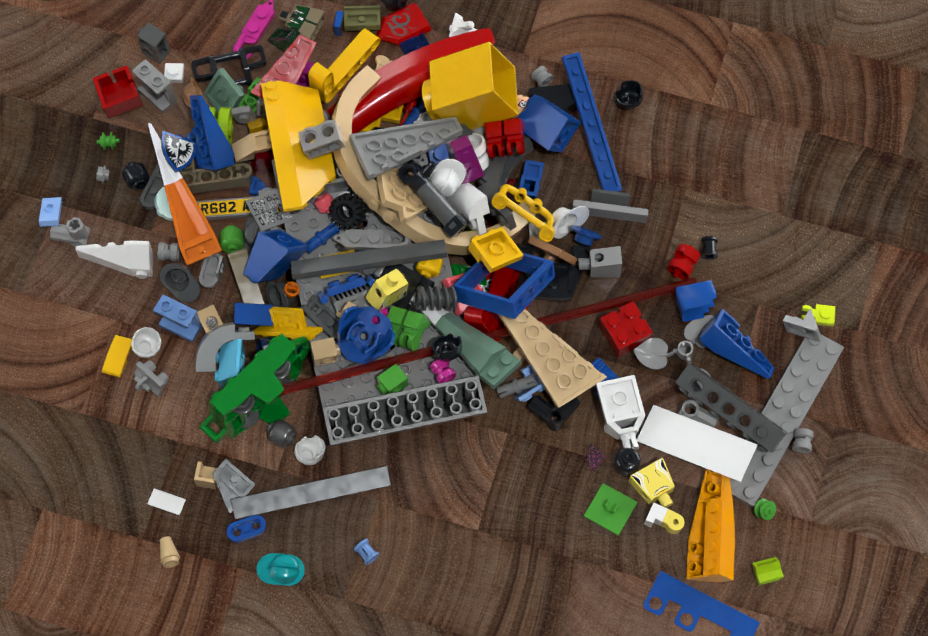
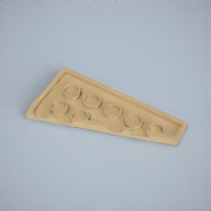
M526 309L515 319L498 314L557 409L590 389L596 383L607 378V376L600 373L589 361L587 362L577 351L560 337L547 329L542 322H539L530 315Z

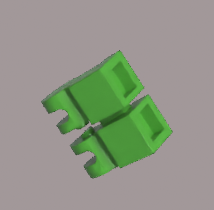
M391 306L387 317L390 319L395 333L393 345H399L402 348H408L413 351L417 350L425 329H428L431 322L424 314Z

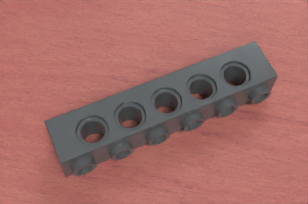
M693 363L687 365L675 382L679 385L678 389L687 395L688 393L692 394L695 397L694 401L701 406L707 405L711 408L710 412L718 418L720 416L727 420L725 423L733 429H736V427L740 429L742 436L750 441L752 439L759 443L757 446L766 453L768 451L774 452L788 433ZM697 380L703 384L701 391H697L694 388ZM712 392H716L719 396L716 403L710 400ZM729 403L735 408L733 414L726 412V406ZM744 415L749 416L751 419L748 426L742 423ZM759 427H764L767 431V435L764 438L758 435Z

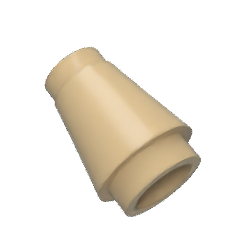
M171 537L161 538L160 563L165 568L177 566L180 556Z

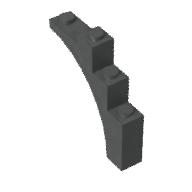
M525 133V153L518 155L515 147L514 155L509 156L506 148L505 157H500L497 150L496 158H489V166L483 171L485 176L478 178L479 180L477 181L479 185L477 189L487 196L490 211L488 214L491 217L495 216L500 225L506 226L510 231L517 227L513 214L507 207L504 209L494 208L492 198L494 194L499 192L500 187L506 184L515 166L534 150L531 138Z

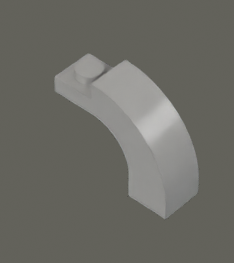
M225 323L211 329L204 335L197 346L194 370L196 372L216 371V354L219 348L224 343L236 339L255 340V332L250 330V327H238V330H235L234 323Z

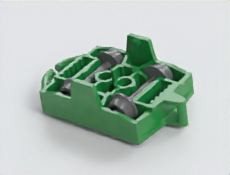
M280 334L278 337L272 338L265 350H260L248 366L235 378H230L221 391H216L211 396L209 401L210 415L199 428L217 444L227 435L233 440L237 435L254 426L258 419L263 420L267 424L275 423L278 419L285 420L290 415V411L281 400V397L291 391L295 381L302 374V363L310 350L307 337L288 340L283 334ZM302 345V349L298 353L297 349ZM213 422L222 429L219 434L210 427Z

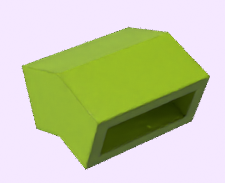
M777 557L752 563L758 586L782 580L784 577L780 561Z

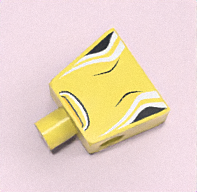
M395 269L377 279L365 298L372 307L381 311L406 296L408 282L399 270Z
M663 458L630 476V484L649 505L659 501L661 506L668 508L673 504L668 494L673 492L675 486Z

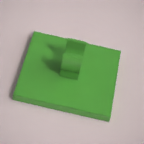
M602 483L584 517L619 536L637 501Z

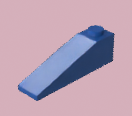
M191 95V117L195 121L192 134L196 135V143L193 144L197 168L218 170L234 165V152L203 96Z
M722 308L702 331L699 337L702 344L714 353L769 379L774 371L773 365L759 349H754L750 342L752 339L748 335L744 336L738 329L740 327L739 323Z

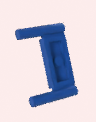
M352 274L346 277L347 280L329 282V286L325 287L326 292L318 291L317 296L323 304H326L328 297L366 285V283L372 287L376 280L371 275H366L364 279L362 275Z

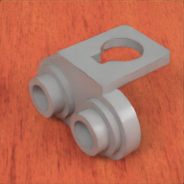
M219 253L203 261L199 282L204 288H213L222 280L226 264L224 257Z

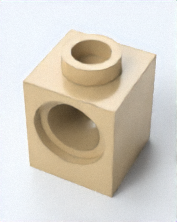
M334 337L311 342L315 367L339 362L338 355H341L338 343L335 344Z

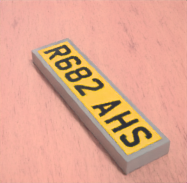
M254 197L197 201L207 220L249 217L252 214L245 201Z

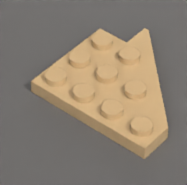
M395 167L377 176L382 206L398 211L400 223L403 224L429 210V208L407 183L400 180L398 175L400 168ZM408 172L409 176L412 178L413 173Z

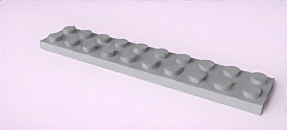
M821 335V342L804 338L762 411L763 415L788 433L774 452L768 451L766 453L757 446L741 482L730 478L732 497L751 508L756 504L793 439L794 430L801 425L844 349L842 345ZM759 427L758 435L764 438L767 435L766 429ZM753 439L750 441V442L755 443V444H757V445L759 444V443H757V442H756L755 440H753Z

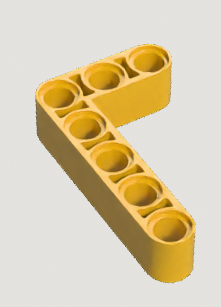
M363 29L328 69L318 62L311 67L308 73L310 88L318 89L321 101L327 104L375 51L381 39L369 30Z

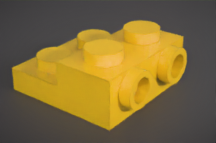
M503 227L491 229L481 236H474L470 240L468 247L478 263L483 262L490 273L523 258V253Z

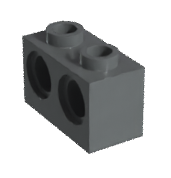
M149 22L139 30L137 37L142 53L160 65L171 52L166 33Z

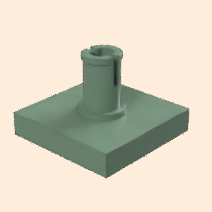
M224 68L217 70L203 93L217 112H219L221 107H238L245 96L243 87L237 85Z

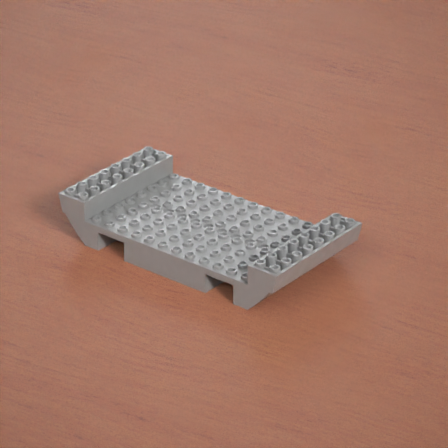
M333 152L331 153L336 179L332 183L328 182L324 186V190L317 197H312L307 201L308 205L304 209L289 211L293 220L284 223L286 233L303 243L315 236L317 231L320 232L332 223L331 219L334 218L333 215L321 214L314 205L316 198L324 193H329L334 200L344 191L351 192L353 195L356 194L341 174ZM426 153L397 166V168L404 164L418 163L423 169L428 164ZM271 160V161H272V166H273V171H274V176H275V181H276L277 190H278L279 193H280L279 184H278V178H277V172H276V167H275V161H274V160ZM367 204L363 208L367 209V213L364 214L366 215L364 221L368 223L367 226L364 228L359 226L351 228L384 230L388 232L393 243H401L405 240L404 235L389 223H386ZM352 209L343 210L347 217H353ZM430 209L418 215L424 221L441 227L440 221ZM341 225L338 226L340 232L333 237L345 232L346 228L341 229ZM331 237L327 244L319 246L311 254H308L306 251L298 260L317 258L347 250ZM448 254L446 258H442L443 265L439 276L430 279L435 282L434 286H438L439 289L444 286L442 283L444 279L453 277ZM417 262L402 264L417 272L415 268ZM358 270L322 279L320 276L296 279V283L300 288L301 306L309 303V299L313 295L318 297V291L326 292L325 287L329 286L328 283L331 281L339 280L341 282L347 280V276L356 273L358 276L362 275L365 279L366 274H362ZM328 297V302L325 305L336 314L334 304L330 297ZM410 301L409 304L415 307V304ZM391 304V305L387 306L386 308H387L388 311H389L390 308H391V306H394V307H397V306L394 305V304ZM450 305L448 312L456 316L453 306ZM317 307L312 309L313 312H316L318 310ZM462 315L456 316V317L460 318L461 320H463V316H462ZM305 316L307 326L318 327L309 317ZM430 323L428 329L424 330L417 350L413 351L408 348H402L399 345L395 346L388 354L341 379L338 378L336 372L354 362L347 360L341 352V355H338L339 362L315 367L311 342L330 337L322 331L316 335L315 339L309 340L330 446L487 414L479 375L477 376L459 355L458 358L449 362V366L454 369L456 377L449 382L438 383L436 374L432 373L430 365L438 360L433 354L432 343L436 338L443 335L432 323ZM391 360H396L399 362V368L408 377L409 385L400 392L383 395L377 388V377L390 368L388 363Z

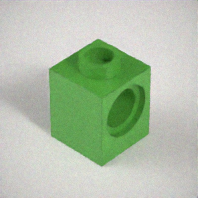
M394 364L377 377V388L383 395L400 392L409 385L408 377L397 364Z

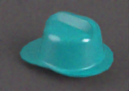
M270 553L263 556L257 564L259 578L264 583L272 585L293 586L302 580L305 573L303 562L297 556L291 554Z

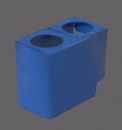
M711 280L676 287L675 300L683 322L704 318V313L709 312L708 308L715 306L713 299L717 297Z

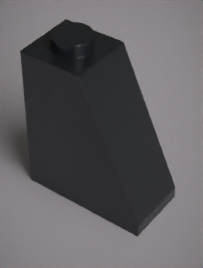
M569 84L534 87L528 91L529 98L533 95L541 96L569 114L577 110Z

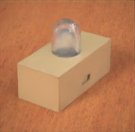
M214 305L197 312L205 334L223 324Z

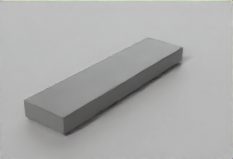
M582 200L573 201L572 209L586 206L590 211L589 216L640 223L647 222L648 209Z

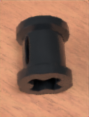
M714 236L702 237L703 252L701 253V258L705 260L718 258V253L716 252L718 238Z

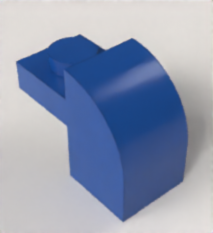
M526 160L519 188H525L528 197L537 198L544 163Z

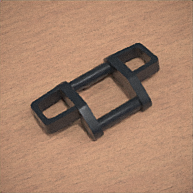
M257 45L240 48L239 51L218 56L210 55L191 62L195 80L197 82L212 80L217 72L216 63L241 58L246 77L234 80L237 85L243 86L248 84L250 86L253 83L250 71L267 65L263 47ZM261 53V61L248 64L246 54ZM210 63L212 73L197 74V66Z

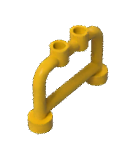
M509 184L502 185L499 192L494 194L492 198L494 208L504 209L507 206L540 229L539 238L542 241L549 242L554 238V218L542 206L543 202L540 199H531L527 196L525 188L517 189ZM509 192L515 196L517 202H524L533 213H539L547 220L546 224L510 200L506 193Z

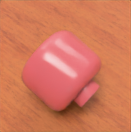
M324 193L315 199L314 205L321 214H329V212L333 211L329 207L334 199L329 193Z

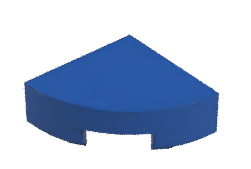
M253 176L249 190L250 196H258V191L267 188L260 178Z

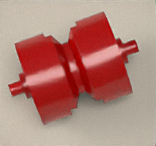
M679 244L674 257L671 258L667 265V270L674 275V278L687 280L693 271V266L697 264L701 255L692 245Z

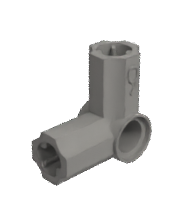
M73 217L67 221L66 225L51 226L50 239L66 242L74 247L87 245L91 229L85 226L80 218Z
M693 400L685 401L678 413L713 428L719 420L718 417L700 407ZM691 407L695 413L687 414L685 408Z

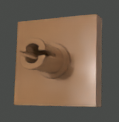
M530 237L528 243L544 251V259L554 261L555 258H559L575 266L576 257L536 237Z

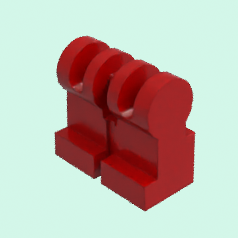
M521 118L504 120V124L502 121L485 123L487 151L490 159L496 158L497 150L500 157H505L506 148L509 156L514 155L515 147L518 155L525 153V126Z

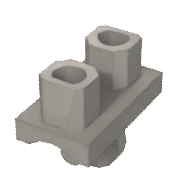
M151 360L145 363L139 361L135 364L134 380L137 382L135 389L137 391L145 389L147 392L151 390L159 397L163 392V388L167 385L169 377L164 372L156 376L153 373L156 371V366Z

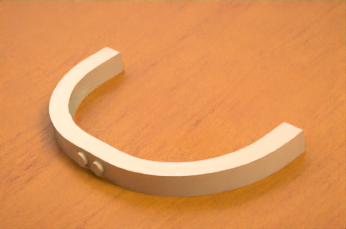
M367 65L349 82L332 116V120H335L341 129L345 144L344 148L333 151L341 174L352 190L363 199L371 210L378 213L386 223H389L405 237L415 243L445 239L447 254L472 255L468 247L470 240L474 236L479 235L477 232H461L458 236L450 238L443 228L430 224L418 216L402 224L400 223L398 211L382 206L378 182L374 178L368 181L349 141V135L352 134V118L356 106L377 86L381 79ZM524 202L519 204L520 207L531 213L533 216L536 215V213H533L530 210V207L526 205ZM512 211L516 228L510 231L506 226H501L498 223L486 228V233L491 229L503 227L513 240L529 224V221Z

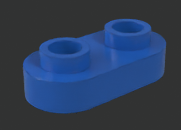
M252 515L233 522L227 528L228 538L234 543H241L260 536L266 530V522L260 515ZM255 524L260 525L259 529H253V526ZM236 531H241L239 536L234 535Z

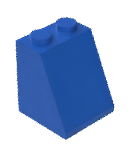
M533 95L527 101L525 110L517 117L521 118L524 123V133L547 150L562 153L582 122L545 98Z
M281 229L258 232L243 274L250 277L249 279L255 283L279 279L291 267V261L298 260L310 246Z

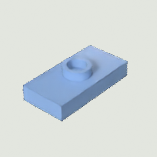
M61 197L42 198L39 217L40 227L59 225L62 208Z

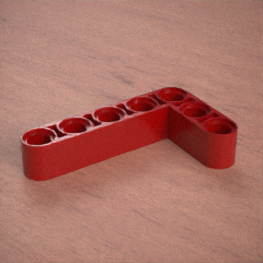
M508 267L496 270L488 293L509 299L515 292L521 271ZM472 306L466 307L464 321L498 342L504 329V323L498 314Z

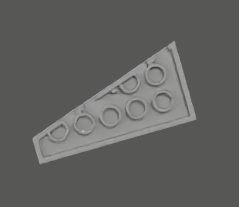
M455 116L354 133L349 135V141L369 181L462 135L463 129Z

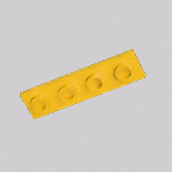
M275 306L269 309L273 326L261 325L253 330L255 335H262L263 337H278L280 334H283L291 339L307 337L308 340L315 339L316 335L323 331L322 327L307 326L302 308Z

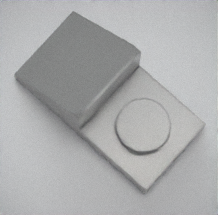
M809 309L803 320L799 317L788 315L783 319L788 333L818 342L822 341L811 309Z

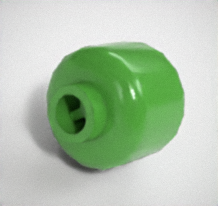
M234 225L224 227L219 233V243L224 252L231 253L244 248L243 232Z

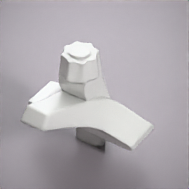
M455 13L452 25L449 27V37L476 31L477 29L473 28V21L464 22L463 17Z

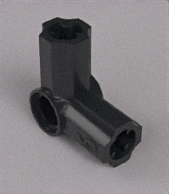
M537 395L531 400L527 409L547 423V427L550 430L558 431L562 429L564 422L578 408L580 401L575 397L557 409L556 406H552ZM558 417L560 420L553 421L551 418Z

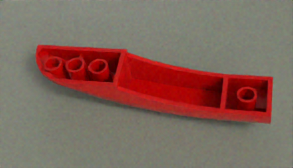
M480 29L440 40L410 52L376 70L375 72L381 79L377 86L356 106L352 118V134L358 133L393 109L421 97L423 82L430 79L429 61L487 42L495 45V38L491 29ZM337 103L327 110L331 118Z

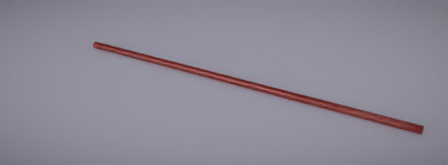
M690 278L537 318L536 320L542 322L545 326L621 307L632 301L636 303L676 292V287L694 284L697 281L695 278ZM506 327L484 332L485 335L493 340L511 336ZM432 346L282 385L284 391L279 396L392 367L394 364L401 365L434 356Z

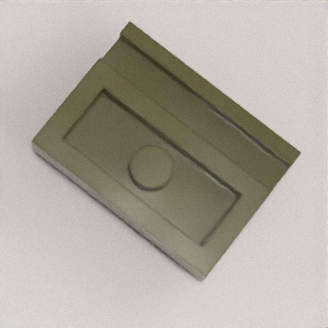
M380 5L344 6V31L381 30Z

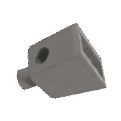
M621 246L590 250L589 258L578 259L579 270L589 269L590 277L620 278L622 269Z

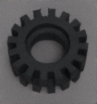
M351 192L344 193L331 202L332 205L329 209L333 211L329 212V214L334 216L331 220L332 222L337 221L335 224L337 227L341 225V229L346 228V230H349L361 224L366 218L364 214L367 213V209H363L366 204L361 203L363 201L362 198L357 199V194L353 195ZM344 204H347L352 208V218H349L344 214Z

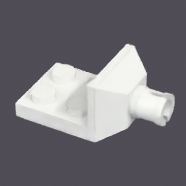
M635 375L596 383L605 418L604 432L617 440L621 439L624 448L638 450L639 444L637 443L636 435L643 424L645 412Z

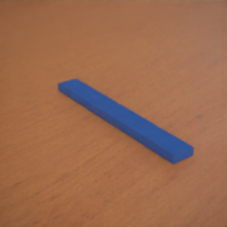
M580 52L562 56L561 60L580 121L582 122V128L601 189L621 192L620 180Z

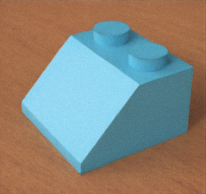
M236 339L223 344L220 347V352L216 354V363H219V369L215 371V381L218 382L219 388H224L230 378H235L244 369L245 349L242 339Z

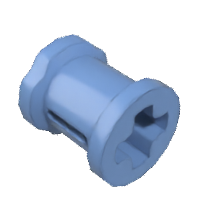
M364 539L354 548V551L358 552L365 560L364 564L366 566L374 562L380 555L378 551L375 552L369 545L368 539Z

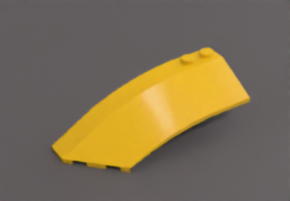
M283 81L261 83L283 211L304 209L308 205L307 201L312 197H317L324 190V186L328 182L332 183L336 179L332 153L330 152L309 160L303 152L298 133L307 127H314L325 121L318 89Z

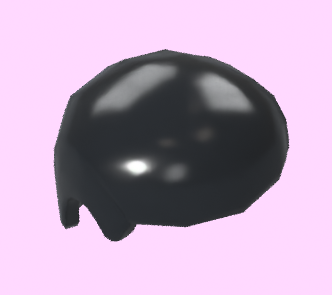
M634 80L622 82L620 89L616 90L617 104L621 108L628 110L638 107L643 101L641 84Z
M450 333L447 336L436 338L432 343L434 356L441 361L448 362L458 358L462 351L461 337L458 336L456 338Z

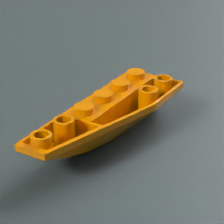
M706 469L688 539L686 579L715 583L733 581L735 521L730 478Z

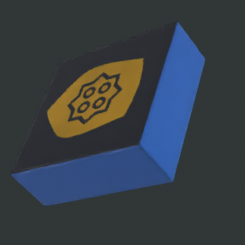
M337 11L334 21L335 36H342L344 12Z

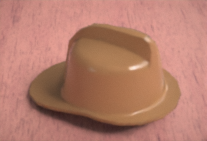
M190 77L191 82L181 93L185 104L191 108L190 96L202 95L206 103L213 107L203 95L204 92L197 81Z

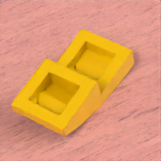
M115 335L107 353L102 373L121 377L127 365V358L132 350V339Z

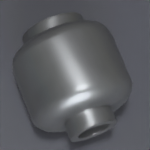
M278 419L275 423L271 422L266 431L269 433L268 440L280 448L290 447L297 436L295 427L282 419Z

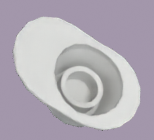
M445 159L435 167L429 180L447 198L453 195L466 176V169L457 160Z
M579 206L572 210L565 207L557 209L552 214L554 218V238H562L573 231L571 225H583L589 217L590 211L588 207Z

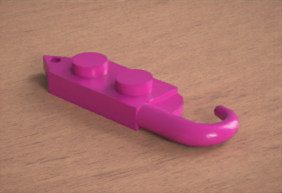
M273 0L257 6L241 31L240 37L234 44L233 52L239 51L244 43L248 45L258 43L275 16ZM253 53L247 54V59H249L253 55Z

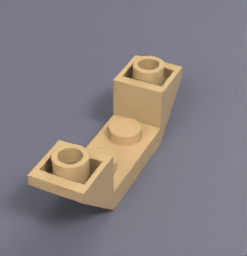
M269 130L251 133L231 144L235 162L252 160L256 153L272 150Z

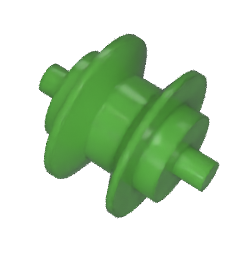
M103 132L100 140H97V144H100L104 151L107 147H111L114 150L116 143L120 142L113 135V132L109 136H106Z
M760 499L755 504L754 513L759 518L770 520L776 513V505L767 499Z

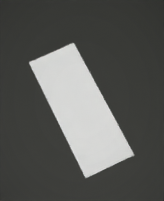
M653 405L637 438V442L740 482L757 448L755 443Z

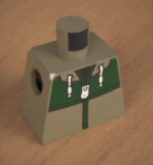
M296 5L292 13L283 10L279 20L286 23V33L296 39L301 34L315 41L325 22V12L320 9Z

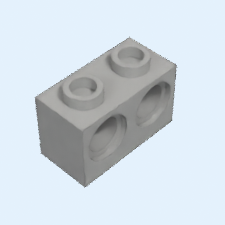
M327 120L320 125L307 127L303 131L298 132L303 152L309 160L345 147L341 129L335 120Z

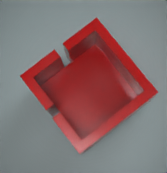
M127 65L112 71L117 81L116 83L113 82L108 72L93 78L102 107L108 118L143 106L135 80Z
M634 301L619 308L618 313L613 311L600 318L599 328L617 357L634 350L644 341L652 338L653 335L646 320H641L642 314Z

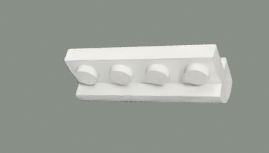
M470 183L460 185L453 195L446 198L447 201L471 223L468 225L471 230H474L479 235L486 233L483 215L490 213L487 196Z

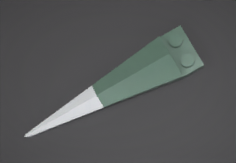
M415 291V293H414V295H413V297H412V299H411V301H412L414 304H415L416 291ZM419 305V310L443 336L452 333L456 338L458 336L461 337L462 351L460 356L475 374L479 375V378L492 389L498 387L521 365V360L507 351L505 346L444 308L439 311L437 305H435L434 310L431 311L430 306L427 305L426 311H423L422 305Z

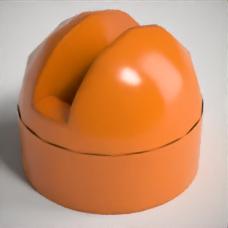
M288 282L283 290L287 298H294L298 295L300 288L297 283Z

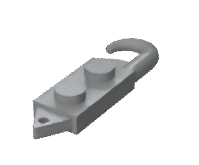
M349 229L333 237V240L344 246L345 250H373L410 244V239L407 237L401 243L391 242L390 235L384 230Z

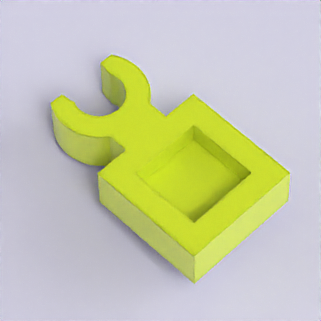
M816 304L815 309L808 305L802 306L801 311L808 312L809 309L812 310L817 325L834 326L835 306Z

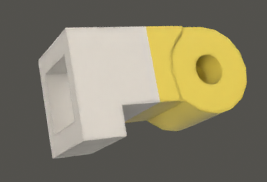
M653 503L644 525L652 527L653 523L666 528L670 534H677L682 530L685 522L680 514Z

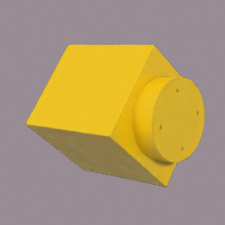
M490 42L429 61L430 79L423 82L422 96L426 110L432 120L456 116L460 124H465L469 129L473 130L485 126L487 122L502 121L519 115L515 66Z

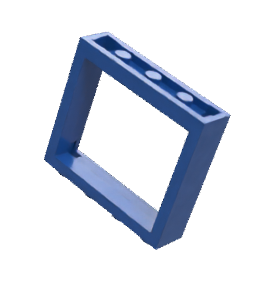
M523 253L521 260L505 266L532 274L509 299L474 289L490 273L483 262H476L453 285L457 294V302L515 319L555 278L554 261Z

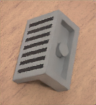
M367 283L366 285L330 297L336 312H341L347 301L361 307H372L365 298L370 290Z

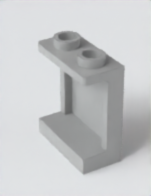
M146 59L133 69V74L143 82L137 88L138 92L161 113H166L177 103L171 81Z

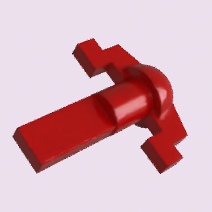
M415 99L407 102L404 109L405 113L400 121L401 126L408 113H411L414 106L416 107L417 102Z

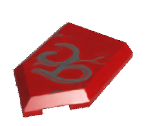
M413 2L402 9L382 17L381 30H378L376 36L381 39V42L386 41L393 43V45L401 46L430 32L431 27L418 5Z

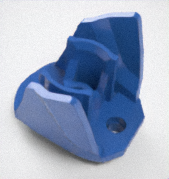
M352 306L344 311L339 320L337 342L347 360L363 364L369 363L377 357L384 355L394 343L395 333L390 319L374 307ZM373 317H379L380 322L373 324ZM366 332L368 339L363 340L361 334Z

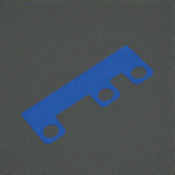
M662 571L657 576L644 602V608L656 615L663 613L669 600L681 605L675 618V624L686 631L694 630L700 616L731 631L730 636H754L760 624L759 621ZM653 597H658L662 601V606L658 610L652 609L649 605V601ZM684 613H689L693 617V623L689 626L683 625L680 621V617Z

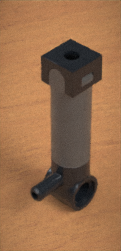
M429 162L423 169L418 163L402 165L398 172L400 180L407 183L444 226L443 230L450 238L458 236L471 224L462 213L459 214L427 178V175L436 167L435 162ZM409 168L413 171L412 178L408 174Z

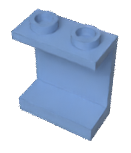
M161 296L153 312L163 316L159 322V327L193 343L202 329L197 311L168 296Z

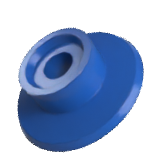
M571 225V229L576 232L574 240L591 246L594 239L603 238L592 230Z

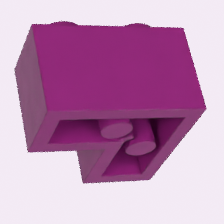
M467 135L449 142L456 157L454 160L462 163L466 169V176L461 185L485 176Z

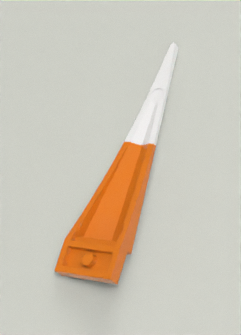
M148 123L179 248L186 265L190 266L223 250L216 233L179 171L175 173L167 163L162 152L161 139L152 124Z

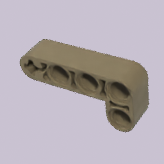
M193 159L189 167L179 171L185 182L193 181L187 184L192 194L248 186L253 178L252 168L247 163L234 164L218 170L196 169ZM225 175H229V176H230V177L227 178V179H223V178H222V177L225 176ZM205 178H211L210 181H203Z
M246 248L228 253L227 257L243 303L265 304L258 283L252 282L249 279L250 277L243 274L249 259Z

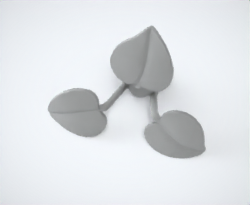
M706 315L704 318L692 320L688 323L684 330V337L688 341L680 342L678 348L673 349L672 352L667 353L668 346L662 339L650 338L634 349L636 358L645 367L653 370L664 368L667 365V357L677 354L682 360H687L688 364L691 363L690 357L692 356L694 344L699 348H707L702 344L699 337L714 316ZM701 369L710 376V374L706 370ZM699 380L694 384V388L697 391H701L703 388V384ZM688 393V395L685 394V395H686L687 397H689L690 399H694V398H695V397H694L692 394H690V393Z

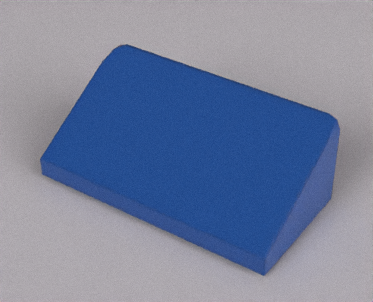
M235 302L233 322L234 324L273 326L269 312L273 305Z

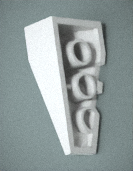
M124 241V245H115L114 242H111L106 247L98 244L76 246L75 250L80 258L131 276H136L140 279L153 276L154 253L149 241Z

